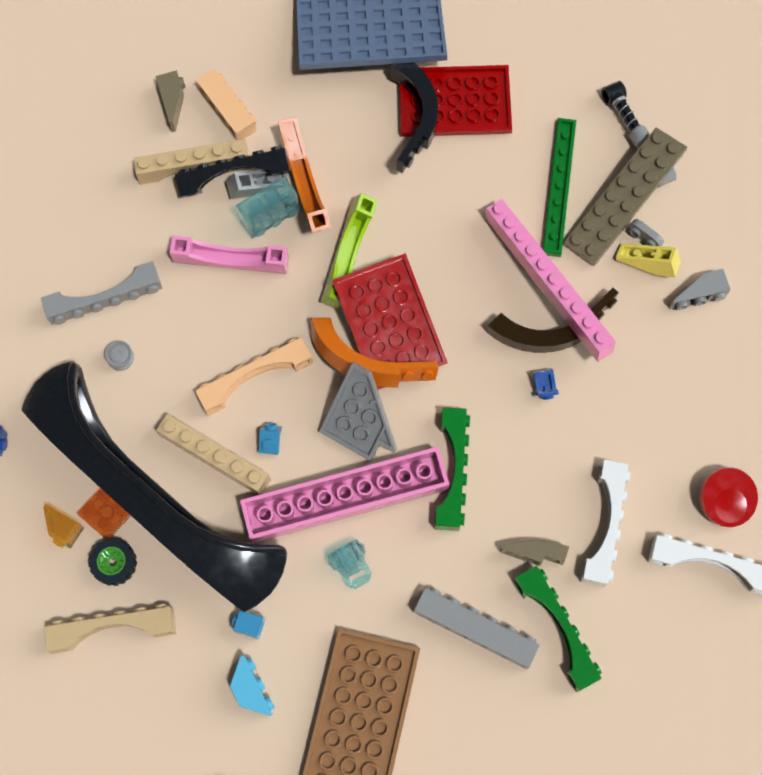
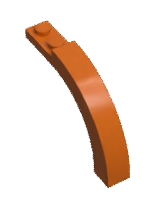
M292 117L278 121L284 147L288 150L292 177L308 226L312 233L331 228L326 208L322 204L311 172L297 118Z
M312 318L310 333L316 349L333 368L344 375L347 374L351 364L355 362L370 370L376 386L398 388L401 381L436 380L439 368L437 361L384 362L371 359L357 353L339 338L331 318Z

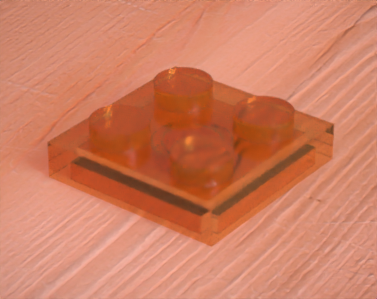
M101 488L77 513L103 538L108 540L131 516Z

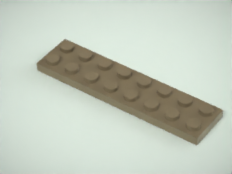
M656 127L564 241V246L595 266L687 151V146Z

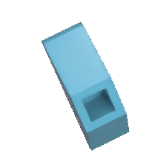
M243 655L239 659L230 685L238 705L267 716H272V709L275 707L271 698H266L262 691L265 689L262 679L260 677L256 678L253 672L256 670L255 664L251 658L247 659Z

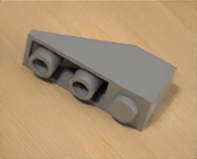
M724 269L704 273L673 300L670 310L676 308L677 310H682L689 305L696 304V306H700L710 300L721 301L725 299L731 289Z

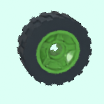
M111 538V540L106 539L101 543L99 542L92 549L88 564L91 574L98 581L108 586H119L118 584L126 583L125 581L130 580L132 574L135 573L137 557L134 554V550L127 543L120 539ZM116 560V564L111 566L109 561Z

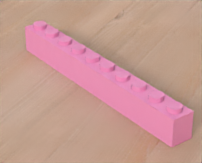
M503 199L487 207L486 221L595 360L598 362L613 353L616 344L614 338Z

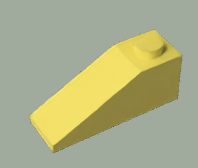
M621 243L616 255L617 261L656 276L676 277L681 264L678 250L675 247Z

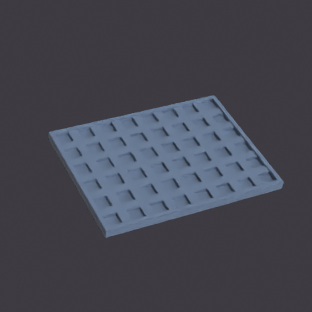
M296 0L300 70L447 60L441 0Z

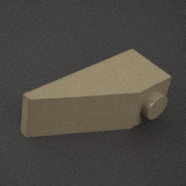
M177 70L155 76L172 132L176 131L184 99L182 88H185L183 77L178 76Z

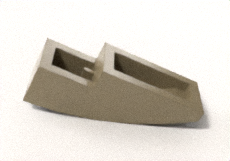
M523 541L504 545L501 553L537 566L542 564L543 559L563 565L569 546L547 541Z

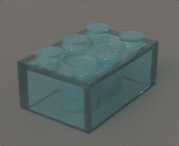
M286 177L279 179L236 205L240 222L252 239L262 236L266 230L271 227H277L283 220L288 217H294L300 211L297 193Z

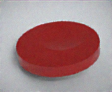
M719 468L711 472L702 482L699 491V502L704 515L711 522L719 526L736 527L747 522L754 514L758 503V492L754 481L744 471L737 468Z

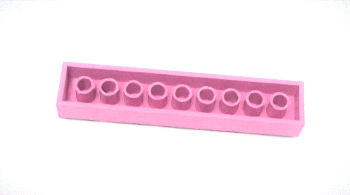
M434 447L240 500L249 539L252 543H258L448 491L450 484L439 448Z

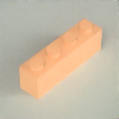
M213 69L196 80L199 91L236 140L245 139L257 131L255 125L257 121L254 115L246 111L247 108L244 102L236 98L237 95L234 89L226 85V79L221 73L218 74Z

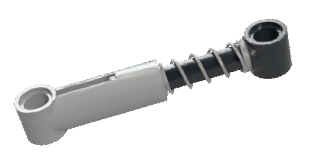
M617 81L602 88V97L607 105L611 104L615 107V110L619 111V116L623 118V123L627 125V130L630 131L629 138L638 150L650 133L645 126L638 123V118H635L633 114L634 111H631L629 108L630 104L626 103V88L621 81ZM674 167L658 188L676 180Z

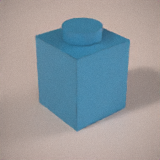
M239 610L238 615H234L231 626L234 627L233 631L235 633L259 640L266 619L262 616Z

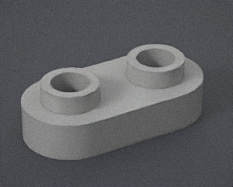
M634 219L629 225L630 234L642 240L645 245L662 246L664 244L663 238L641 220Z

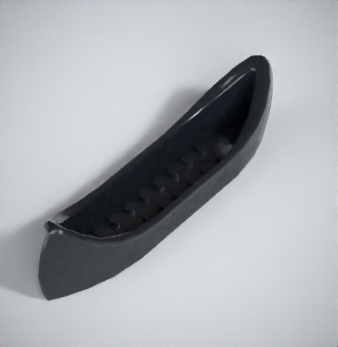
M70 361L56 366L34 383L25 398L21 409L22 412L71 462L195 574L243 612L256 607L273 592L285 569L287 560L286 548L280 545L235 541L212 530L189 513L131 461L111 439L96 413L86 386L82 368L77 363Z

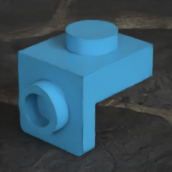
M276 423L262 425L259 432L258 453L279 454L282 426H277Z

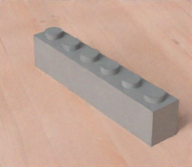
M435 588L424 589L414 609L415 614L525 669L530 668L540 646L535 643V638L527 634L523 637L517 634V629L509 625L503 627L497 624V619L488 615L485 618L478 614L479 611L471 606L465 608L459 605V600L453 597L447 599L441 596V592Z

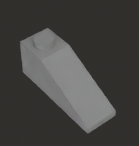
M266 169L234 172L226 180L231 199L249 197L289 186L286 173L274 176L271 175V171Z

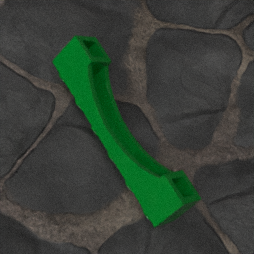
M443 407L441 432L446 433L451 443L455 471L448 496L441 506L437 505L435 530L459 531L460 525L464 526L465 513H461V505L465 506L466 493H462V487L467 484V474L463 473L464 466L468 465V454H464L465 446H469V435L465 433L466 427H470V415H467V409Z
M535 566L515 577L513 581L523 598L529 597L540 604L560 628L569 653L570 671L566 674L576 692H579L602 679L600 676L602 674L601 669L596 662L593 663L589 655H591V652L585 643L582 644L578 638L580 633L574 624L571 625L567 619L569 614L564 606L559 605L557 601L559 597L553 587L550 588L546 580H548L546 573L543 569L539 570L538 566Z

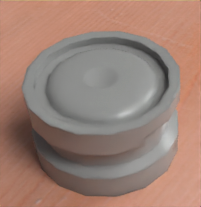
M114 341L106 347L105 358L112 369L123 371L133 364L134 353L126 342Z

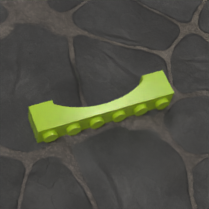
M362 193L352 200L322 295V303L337 309L341 307L332 280L352 273L359 246L371 218H373L378 200Z

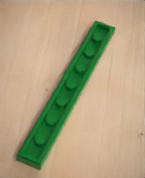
M558 118L543 240V251L547 256L561 257L576 129V120Z

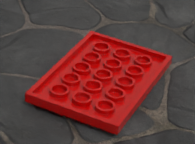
M509 65L420 67L431 81L438 100V118L435 135L512 133ZM400 83L401 136H413L420 125L421 112L414 96Z
M406 253L332 280L361 355L384 362L437 361L438 367L448 363ZM377 386V389H378V390H379V389H382V388H385V387Z

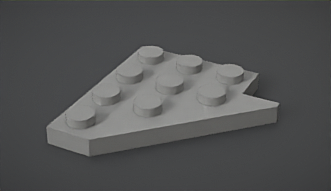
M353 362L319 432L369 461L374 458L380 445L393 453L397 450V446L372 372Z

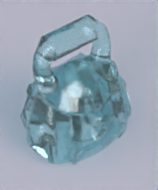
M356 539L328 554V564L333 570L341 574L345 584L352 589H357L366 584L371 578L370 568L365 562L364 555L366 550L364 545ZM361 570L365 571V575L350 582L349 576L355 575Z

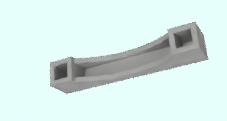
M153 261L134 267L135 271L124 282L96 295L69 297L57 292L41 297L46 317L52 325H60L65 323L66 320L81 318L84 314L99 312L108 306H118L126 300H136L142 295L154 294L158 290L163 289L157 269Z

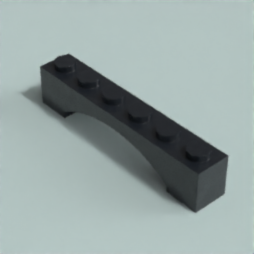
M279 145L271 147L269 152L258 150L252 152V156L238 155L234 157V160L228 162L227 159L218 160L216 165L209 166V163L198 165L196 170H191V168L181 169L179 174H175L180 197L185 198L201 194L204 186L211 180L236 169L261 168L271 171V175L274 176L291 172L292 167L288 150Z

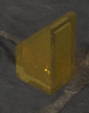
M45 504L43 508L48 535L54 538L52 543L62 549L64 546L71 549L84 527Z

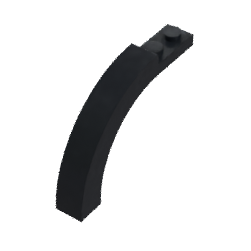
M399 63L391 66L390 78L401 83L410 91L417 101L421 112V122L417 131L397 159L396 170L400 173H403L406 167L410 168L414 160L413 157L415 154L420 153L422 147L425 149L429 148L437 125L438 100L435 89L428 76L416 63Z

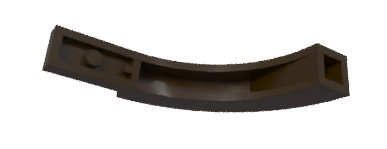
M612 288L591 309L599 321L605 315L604 311L607 308L611 309L618 301L616 297L619 292L615 288ZM502 313L487 327V333L494 339L509 347L527 352H555L570 348L581 342L570 326L556 330H535L513 322Z

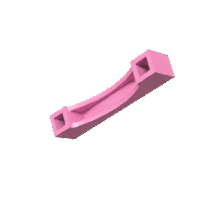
M172 236L169 252L175 263L282 274L287 273L289 260L287 247L268 245V247L231 248L203 243L192 239V237Z

